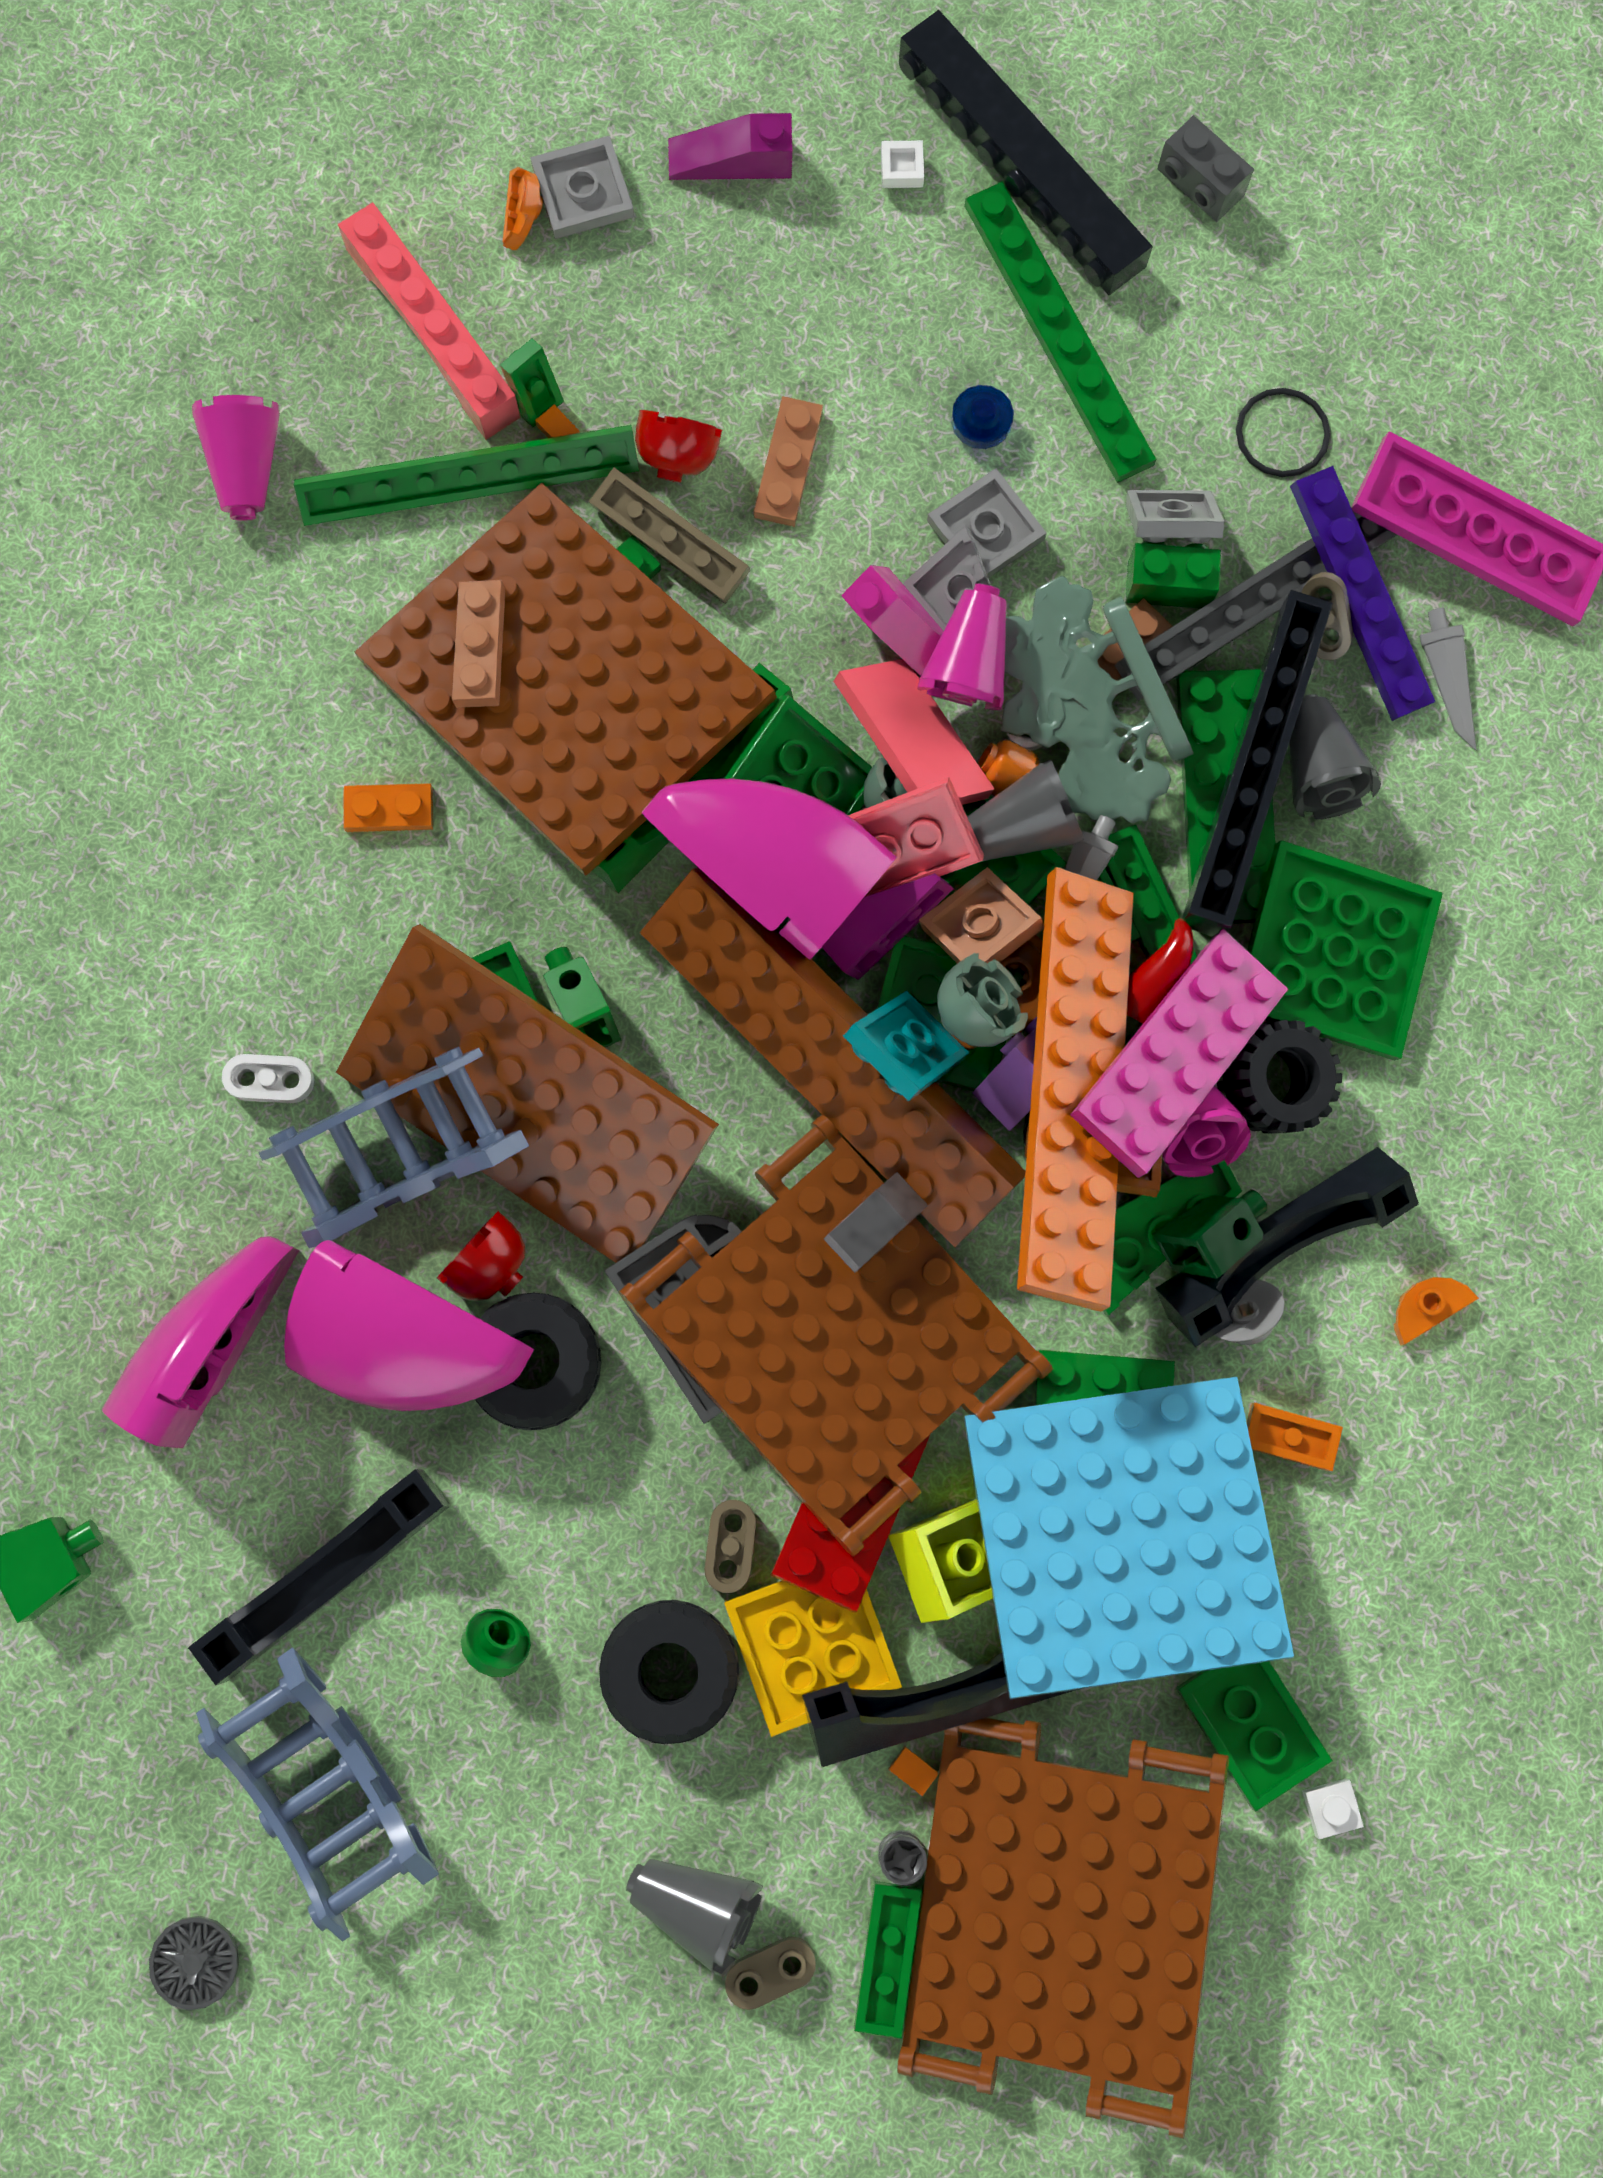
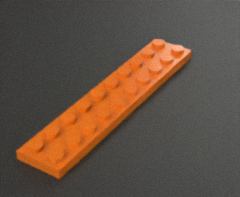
M1056 867L1047 876L1017 1290L1101 1312L1109 1308L1111 1304L1119 1160L1070 1114L1125 1047L1133 892Z

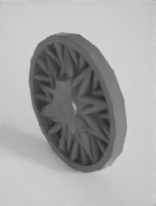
M203 1916L182 1918L165 1928L154 1942L149 1957L150 1979L157 1994L171 2006L185 2010L206 2008L220 2000L234 1983L239 1968L238 1947L230 1931L217 1920Z

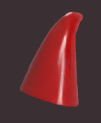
M1178 918L1175 921L1174 929L1167 943L1129 975L1127 1015L1141 1023L1147 1020L1191 965L1193 933L1192 928L1184 919Z

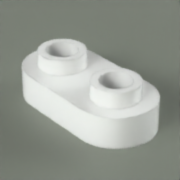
M240 1054L231 1058L225 1064L222 1071V1083L225 1089L239 1100L297 1103L307 1098L312 1092L314 1075L311 1068L297 1057ZM246 1072H253L255 1075L254 1082L249 1086H242V1075ZM291 1074H297L299 1076L298 1085L291 1089L286 1088V1078Z

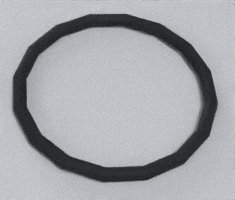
M1288 388L1265 390L1251 398L1239 413L1236 426L1238 446L1247 461L1263 473L1278 477L1301 475L1317 466L1327 452L1331 436L1328 418L1319 404L1303 392ZM1285 394L1298 397L1314 408L1322 420L1324 439L1321 450L1312 462L1299 469L1281 471L1266 467L1253 458L1244 444L1242 427L1245 415L1251 407L1267 396Z

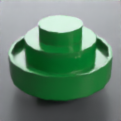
M486 1609L476 1613L467 1623L460 1641L462 1653L469 1665L479 1673L490 1677H506L515 1673L525 1662L531 1647L530 1635L523 1622L512 1613L501 1609Z

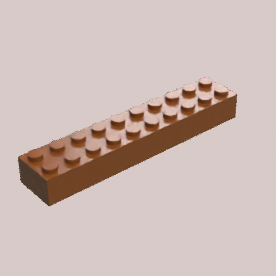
M698 867L692 869L640 931V934L822 1115L826 1116L835 1125L837 1130L887 1180L898 1172L927 1203L928 1206L921 1214L956 1247L1025 1178L1026 1171L936 1082L910 1101L903 1095L893 1092L885 1083L884 1077L870 1063L861 1060L854 1053L852 1045L843 1037L854 1023L868 1014L812 959L809 960L779 934L780 927L769 931Z

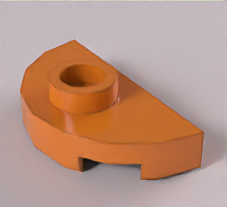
M516 167L509 173L502 242L504 247L511 250H517L523 244L533 221L538 218L543 205L537 175L520 167Z
M1432 1277L1413 1284L1401 1295L1400 1303L1396 1310L1394 1331L1400 1345L1407 1344L1479 1298L1467 1285L1452 1278Z

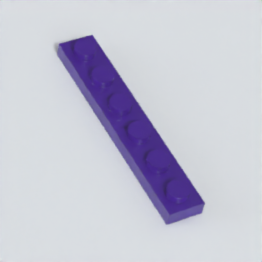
M1328 467L1295 481L1290 485L1291 491L1327 572L1340 577L1346 586L1353 633L1391 721L1436 702L1334 467Z

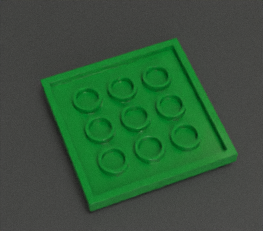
M1283 840L1275 843L1247 951L1288 988L1287 992L1265 1020L1270 1022L1283 1020L1305 1022V1027L1314 1026L1320 1030L1319 1037L1328 1038L1330 1041L1390 1060L1402 1059L1443 893Z

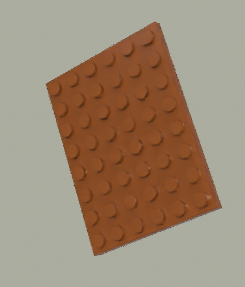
M542 483L354 651L357 658L585 876L647 820L642 811L661 789L672 784L684 783L691 779L777 698L775 690ZM502 580L505 587L499 706L456 708L452 701L459 582Z

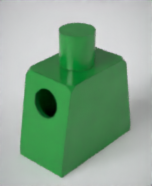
M559 947L550 951L544 958L550 971H547L543 977L563 1020L605 1048L621 1041L622 1039L611 1011L584 957L574 959L568 947Z
M50 1517L0 1535V1590L17 1623L36 1619L91 1575V1570L83 1555L104 1543L99 1528L91 1519L70 1530L63 1517Z

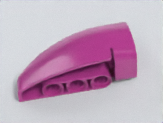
M729 778L672 784L661 789L642 811V814L669 841L769 931L776 930L785 918L789 917V921L780 930L779 934L809 960L826 943L897 858L867 832L861 824L841 810L795 789L761 781Z
M265 1236L254 1240L228 1258L185 1294L152 1329L125 1367L102 1408L103 1413L130 1434L159 1447L184 1448L211 1397L217 1395L224 1386L300 1250L277 1238ZM254 1294L255 1297L250 1306L243 1308ZM229 1327L232 1333L230 1343L223 1349H217L215 1346ZM204 1366L208 1371L209 1379L203 1388L196 1390L191 1383L201 1367Z
M330 1240L323 1241L315 1247L300 1274L288 1310L284 1340L286 1366L319 1387L352 1402L396 1411L437 1409L458 1405L487 1395L515 1381L520 1376L534 1351L530 1346L405 1277Z

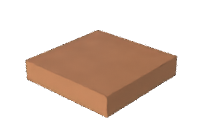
M988 867L919 919L923 931L957 964L973 953H979V959L986 963L993 959L1001 962L1044 929L1042 918Z

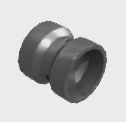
M897 1830L890 1832L883 1838L879 1845L878 1858L886 1878L897 1885H909L919 1880L926 1870L927 1857L918 1837L909 1831Z

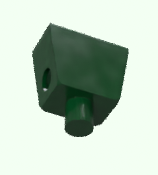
M1250 1189L1239 1198L1212 1195L1157 1229L1152 1235L1172 1271L1218 1278L1263 1239V1231L1256 1219L1267 1211V1204L1263 1197L1253 1189Z

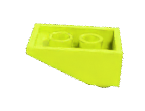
M977 1499L924 1519L888 1536L921 1623L950 1619L993 1598Z

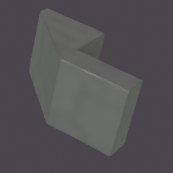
M897 1172L836 1226L824 1240L855 1273L928 1205Z

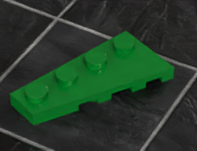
M1225 1160L1211 1166L1214 1173L1199 1177L1173 1175L1160 1182V1191L1157 1197L1137 1195L1116 1207L1111 1304L1109 1308L1103 1310L1105 1315L1109 1316L1120 1306L1119 1303L1134 1289L1137 1290L1150 1278L1149 1275L1166 1260L1152 1235L1153 1232L1212 1195L1237 1197L1242 1192L1230 1166H1227Z

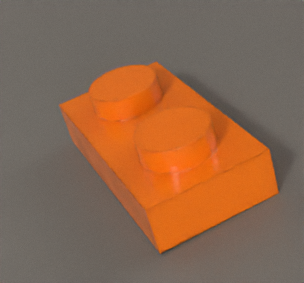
M431 783L344 786V829L346 832L433 830V787Z
M1251 1403L1247 1427L1253 1451L1321 1470L1333 1471L1343 1429L1342 1426L1266 1405Z

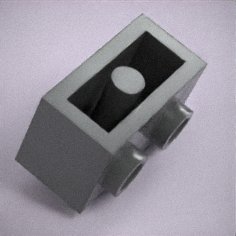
M1194 115L1165 141L1157 168L1216 222L1245 196L1254 172L1253 167Z

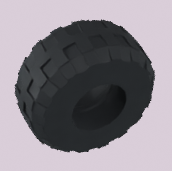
M535 1292L509 1296L484 1311L485 1313L480 1318L481 1320L517 1340L530 1334H542L549 1337L558 1349L559 1367L555 1376L546 1385L539 1388L524 1389L512 1382L487 1395L476 1398L475 1401L482 1410L498 1422L522 1430H542L558 1426L581 1411L597 1387L602 1363L597 1335L583 1313L559 1297Z
M661 1600L645 1604L624 1617L613 1629L605 1643L599 1667L602 1696L615 1720L634 1736L648 1740L651 1743L664 1745L691 1741L717 1725L733 1702L739 1679V1660L735 1645L723 1624L700 1606L678 1600ZM676 1643L686 1648L694 1656L698 1666V1679L693 1689L686 1696L678 1699H662L652 1694L645 1686L641 1675L642 1661L646 1653L656 1645Z

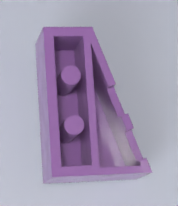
M1037 1017L1024 1029L1029 1035L1024 1037L1018 1032L1004 1045L1000 1051L1006 1057L972 1092L1008 1131H1011L1030 1111Z

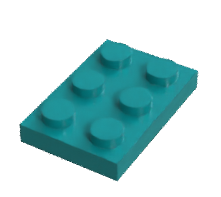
M907 991L854 1023L843 1035L852 1045L854 1053L861 1060L870 1063L884 1077L885 1083L893 1092L903 1095L908 1101L959 1065L969 1054Z

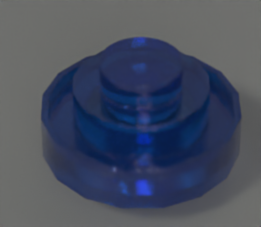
M977 385L967 388L957 397L953 404L951 425L954 434L962 443L972 448L988 449L999 445L1007 438L1012 428L1014 410L1010 399L1001 390L993 386Z

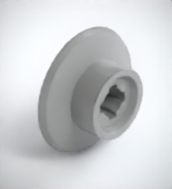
M1257 1280L1233 1308L1230 1314L1233 1324L1218 1332L1215 1336L1241 1345H1253L1266 1339L1280 1321L1284 1311V1298L1280 1290L1271 1283Z

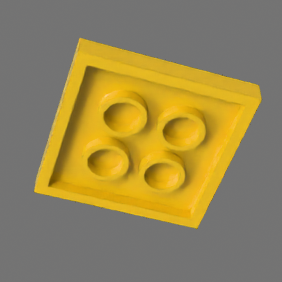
M782 1580L724 1602L771 1737L808 1723L803 1694L848 1682L849 1688L861 1690L902 1688L867 1589L856 1613Z

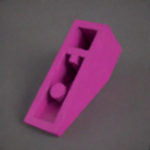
M870 565L841 596L863 622L921 676L943 630L889 567Z

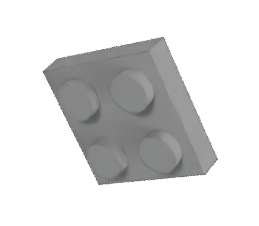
M610 136L530 157L533 172L540 183V194L543 198L555 239L634 217L633 205Z
M997 468L930 512L927 517V522L944 544L951 540L962 528L968 527L988 578L1044 541L1047 534Z
M1127 490L1126 509L1136 537H1141L1145 541L1154 543L1164 542L1167 538H1184L1194 543L1208 542L1210 538H1223L1225 521L1212 491Z

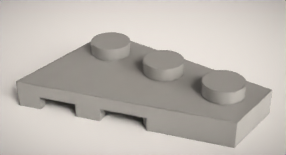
M966 526L903 583L943 631L964 590H973L974 585L977 583L991 586L970 529Z

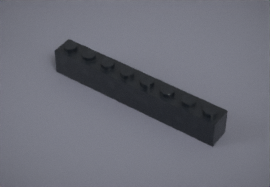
M940 10L934 12L901 37L899 66L903 74L909 80L915 79L925 90L929 103L937 110L941 108L951 119L955 132L963 139L968 138L977 148L981 161L988 168H995L1004 178L1008 191L1016 198L1021 197L1030 207L1034 220L1041 227H1048L1056 236L1058 245L1063 253L1069 257L1074 256L1083 266L1084 273L1092 285L1100 286L1108 295H1111L1147 267L1153 248L1150 242Z
M1290 590L1280 608L1182 919L1194 931L1214 936L1220 930L1224 929L1228 932L1232 927L1333 605L1332 602Z

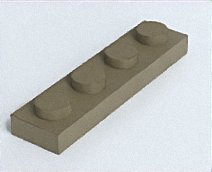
M616 468L611 470L589 500L593 508L627 533L633 535L638 541L724 604L727 603L751 571L746 563Z

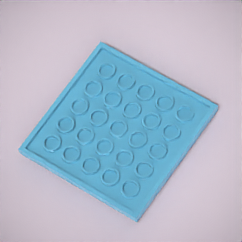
M1237 1377L995 1411L993 1414L996 1417L983 1423L975 1415L964 1417L1010 1699L1294 1657Z

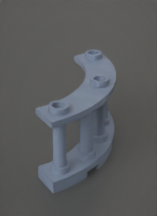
M456 1047L434 1059L437 1064L436 1066L390 1087L386 1080L378 1082L361 1091L364 1097L363 1100L299 1132L296 1131L294 1126H291L269 1137L272 1146L259 1152L262 1161L283 1154L314 1213V1216L311 1218L314 1225L301 1232L308 1248L316 1247L326 1240L333 1241L356 1227L378 1217L375 1207L381 1204L385 1208L401 1200L404 1204L440 1186L439 1182L455 1175L457 1179H460L472 1173L491 1168L529 1146L521 1130L504 1135L501 1128L496 1130L464 1066L483 1056L480 1048L463 1054L460 1047ZM448 1075L480 1137L476 1140L477 1146L472 1148L469 1141L464 1142L433 1082L434 1080ZM415 1088L448 1149L445 1152L447 1159L432 1166L429 1165L427 1160L422 1161L390 1100ZM373 1107L406 1168L403 1171L405 1178L386 1188L381 1181L376 1182L345 1122ZM326 1130L330 1131L360 1189V1192L357 1193L360 1201L341 1211H338L336 1206H330L299 1147V1144Z
M292 1647L277 1658L284 1677L279 1680L280 1685L222 1725L205 1708L198 1711L196 1715L202 1733L198 1735V1740L205 1753L211 1759L218 1757L237 1778L260 1809L259 1819L265 1831L272 1838L277 1836L311 1900L312 1904L308 1906V1912L315 1925L321 1931L329 1929L343 1942L350 1937L341 1912L399 1872L403 1875L410 1872L422 1885L439 1875V1872L416 1824L412 1823L407 1826L396 1805L402 1798L369 1744L345 1709L341 1706L334 1710L321 1694L326 1689L325 1683ZM299 1701L310 1713V1721L253 1760H250L234 1739L288 1702L295 1704ZM318 1737L322 1739L329 1737L342 1756L339 1759V1765L281 1804L263 1775ZM349 1780L352 1783L358 1781L371 1802L367 1805V1811L310 1850L292 1820ZM376 1827L380 1829L385 1828L393 1845V1848L389 1850L390 1856L335 1894H332L319 1867Z

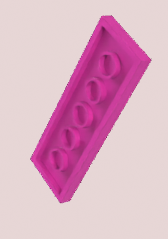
M1390 431L1383 437L1351 506L1353 512L1572 627L1581 622L1603 571V544Z
M1220 930L1212 937L1070 1116L1137 1178L1147 1174L1287 992L1288 988L1226 930Z

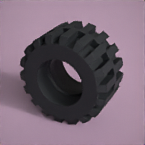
M1283 1020L1261 1024L1224 1072L1223 1081L1217 1082L1218 1090L1225 1092L1226 1098L1245 1117L1251 1131H1262L1264 1134L1304 1131V1128H1313L1320 1124L1319 1118L1328 1117L1333 1109L1330 1107L1329 1102L1338 1101L1340 1092L1335 1090L1336 1083H1342V1073H1336L1335 1065L1340 1064L1338 1054L1331 1055L1329 1049L1333 1044L1328 1038L1319 1039L1321 1031L1316 1027H1305V1022L1297 1020ZM1275 1053L1285 1060L1291 1074V1086L1287 1096L1282 1101H1279L1272 1094L1266 1077L1268 1064Z

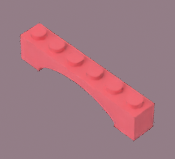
M373 202L340 222L338 227L347 252L366 278L380 289L411 328L453 390L463 410L485 440L521 418L516 396L375 204Z

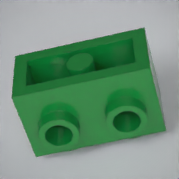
M1144 541L1142 543H1135L1127 565L1125 603L1138 604L1144 598L1151 605L1203 608L1215 600L1219 591L1221 550L1209 549L1207 545L1192 543L1184 547L1166 545L1165 542L1154 543Z

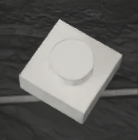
M923 140L881 141L882 188L923 187Z
M1345 1778L1302 1790L1316 1838L1323 1839L1364 1827L1349 1779Z

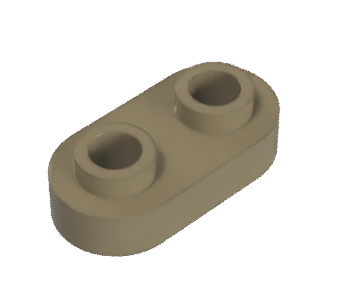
M1321 572L1315 574L1307 581L1301 593L1333 603L1325 630H1336L1339 638L1337 640L1328 639L1324 630L1316 657L1323 660H1336L1348 651L1353 641V627L1347 589L1343 580L1337 575ZM1322 587L1330 589L1332 598H1321L1318 594V589Z
M740 1500L722 1502L714 1509L710 1519L704 1571L710 1586L722 1593H732L740 1590L747 1583L751 1573L756 1517L751 1507ZM730 1514H737L742 1519V1527L736 1532H731L725 1527V1519ZM725 1560H731L736 1564L737 1572L731 1578H725L719 1572V1566Z
M791 1936L780 1939L736 1960L726 1974L725 1989L728 1998L737 2007L751 2010L803 1987L811 1980L815 1972L816 1962L813 1949L805 1940ZM790 1956L797 1957L801 1962L799 1970L796 1972L786 1971L783 1967V1962L786 1958ZM745 1977H752L757 1981L758 1987L751 1993L744 1992L740 1987L741 1980Z

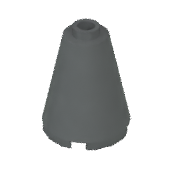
M1316 694L1304 695L1289 742L1293 804L1298 815L1304 818V811L1313 812L1315 819L1337 817L1363 806L1361 798L1370 791L1372 797L1379 792L1381 787L1379 774L1329 699Z
M1051 760L1040 763L967 816L984 853L983 861L1074 845L1084 840L1066 792Z
M649 1859L644 1866L637 1864L626 1886V1891L631 1893V1905L711 1972L720 1977L727 1974L736 1958L728 1955L731 1948L736 1949L739 1944L744 1945L761 1902L762 1896L758 1893L763 1889V1885L752 1880L655 1859Z

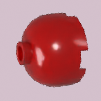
M639 410L635 442L638 454L643 461L658 469L657 478L681 483L683 475H698L707 470L712 464L719 449L723 430L717 429L713 425L679 416L678 418L670 416L662 418L659 417V412Z
M497 1211L436 1278L450 1291L463 1299L483 1301L489 1299L498 1291L506 1297L523 1278L517 1271L525 1259V1244L521 1234L505 1216Z

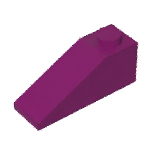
M792 113L747 114L668 138L669 180L792 178Z
M934 873L866 896L822 948L844 973L859 980L919 923L920 918L938 905L953 890V887Z

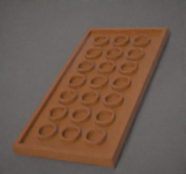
M421 924L412 927L336 1071L338 1075L362 1091L383 1080H386L390 1087L436 1066L437 1064L434 1059L449 1050L460 1047L464 1054L480 1048L483 1056L464 1066L496 1130L501 1128L504 1135L521 1130L529 1144L527 1148L491 1168L481 1170V1172L615 1263L648 1242L719 1125ZM448 1075L434 1080L433 1082L464 1142L469 1141L472 1148L477 1146L476 1140L480 1137ZM416 1088L390 1099L400 1117L446 1147Z

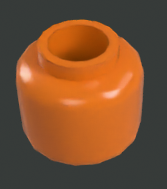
M1002 740L997 745L990 743L982 753L977 764L994 787L991 795L996 796L1039 765L1040 762L1038 756L1030 750L1011 740Z

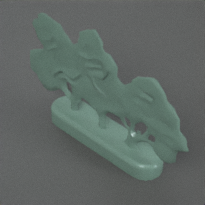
M1060 576L1036 589L1031 620L1026 621L1021 616H1006L1005 673L1022 680L1023 684L1021 691L1005 702L1001 731L1015 736L1028 734L1032 742L1044 747H1051L1059 741L1067 744L1070 752L1058 776L1074 813H1086L1093 820H1098L1099 816L1103 815L1112 820L1122 816L1133 824L1140 820L1147 821L1149 819L1151 802L1167 793L1171 783L1169 771L1159 762L1150 761L1146 758V744L1150 734H1156L1161 737L1169 756L1174 761H1180L1194 753L1122 597L1120 596L1103 606V612L1112 631L1101 635L1090 630L1088 618L1094 601L1091 590L1083 588L1079 584H1069L1066 577ZM1080 638H1088L1091 644L1079 648L1076 642ZM1115 643H1118L1131 671V675L1119 681L1112 679L1109 673L1099 667L1097 661L1106 648ZM1134 686L1138 687L1149 711L1147 718L1136 726L1120 721L1112 708V701L1115 695ZM1116 728H1125L1128 731L1122 737L1114 733ZM1134 736L1137 738V741L1131 743L1136 751L1127 763H1123L1119 760L1121 747ZM1142 759L1144 767L1139 771H1135L1133 766L1136 760Z

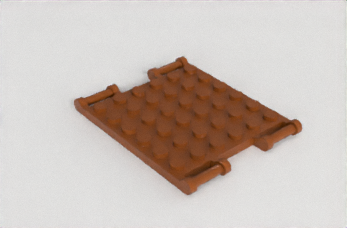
M820 1115L811 1123L812 1129L770 1166L764 1164L755 1172L758 1181L776 1200L763 1214L712 1258L705 1251L701 1243L690 1232H686L677 1240L678 1246L636 1283L633 1285L630 1282L627 1283L618 1293L839 1544L854 1557L864 1548L862 1542L906 1501L912 1503L921 1494V1490L915 1482L897 1466L907 1455L960 1406L969 1415H975L982 1423L987 1420H993L996 1417L993 1412L1004 1410L1037 1378L1044 1379L1053 1368L1050 1362L1032 1347L916 1218L896 1234L855 1273L828 1245L824 1238L884 1182L845 1141L835 1125L826 1116ZM824 1142L832 1153L789 1190L781 1179ZM691 1259L699 1270L653 1309L645 1298ZM1017 1355L1025 1365L984 1403L980 1402L974 1393L1010 1359ZM886 1477L894 1487L850 1529L846 1527L840 1518L877 1483Z
M983 1718L944 1730L945 1735L903 2043L897 2066L898 2074L913 2077L915 2073L968 2084L976 2086L977 2092L989 2095L993 2094L999 2057L1091 2077L1086 2103V2117L1099 2120L1102 2119L1103 2115L1166 2129L1169 2130V2136L1184 2139L1188 2120L1229 1756L1214 1753L1213 1757L1210 1758L1148 1747L1147 1741L1133 1739L1129 1753L1128 1776L1038 1760L1041 1737L1040 1722L1026 1720L1024 1724ZM962 1733L1021 1743V1757L961 1746ZM1146 1766L1210 1777L1209 1791L1144 1779ZM921 2039L981 2052V2064L976 2066L919 2053ZM1112 2081L1173 2095L1172 2109L1106 2095L1107 2082Z

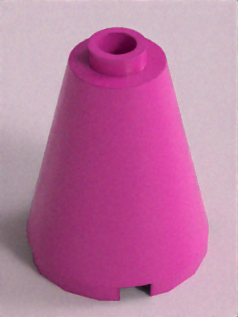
M249 395L213 396V405L202 407V399L195 401L192 404V415L221 511L230 513V519L246 521L256 519V513L263 511L265 508L280 418L278 403L272 401L271 407L264 406L263 397Z
M977 583L974 585L973 590H964L919 679L918 690H927L928 695L972 707L973 703H976L978 699L986 702L984 709H1002L1004 701L1007 601L999 597L1000 589Z
M1214 1085L1162 1153L1163 1160L1175 1175L1184 1177L1209 1175L1214 1173L1211 1166L1225 1160L1228 1166L1238 1159L1248 1146L1251 1138L1250 1129L1245 1117Z

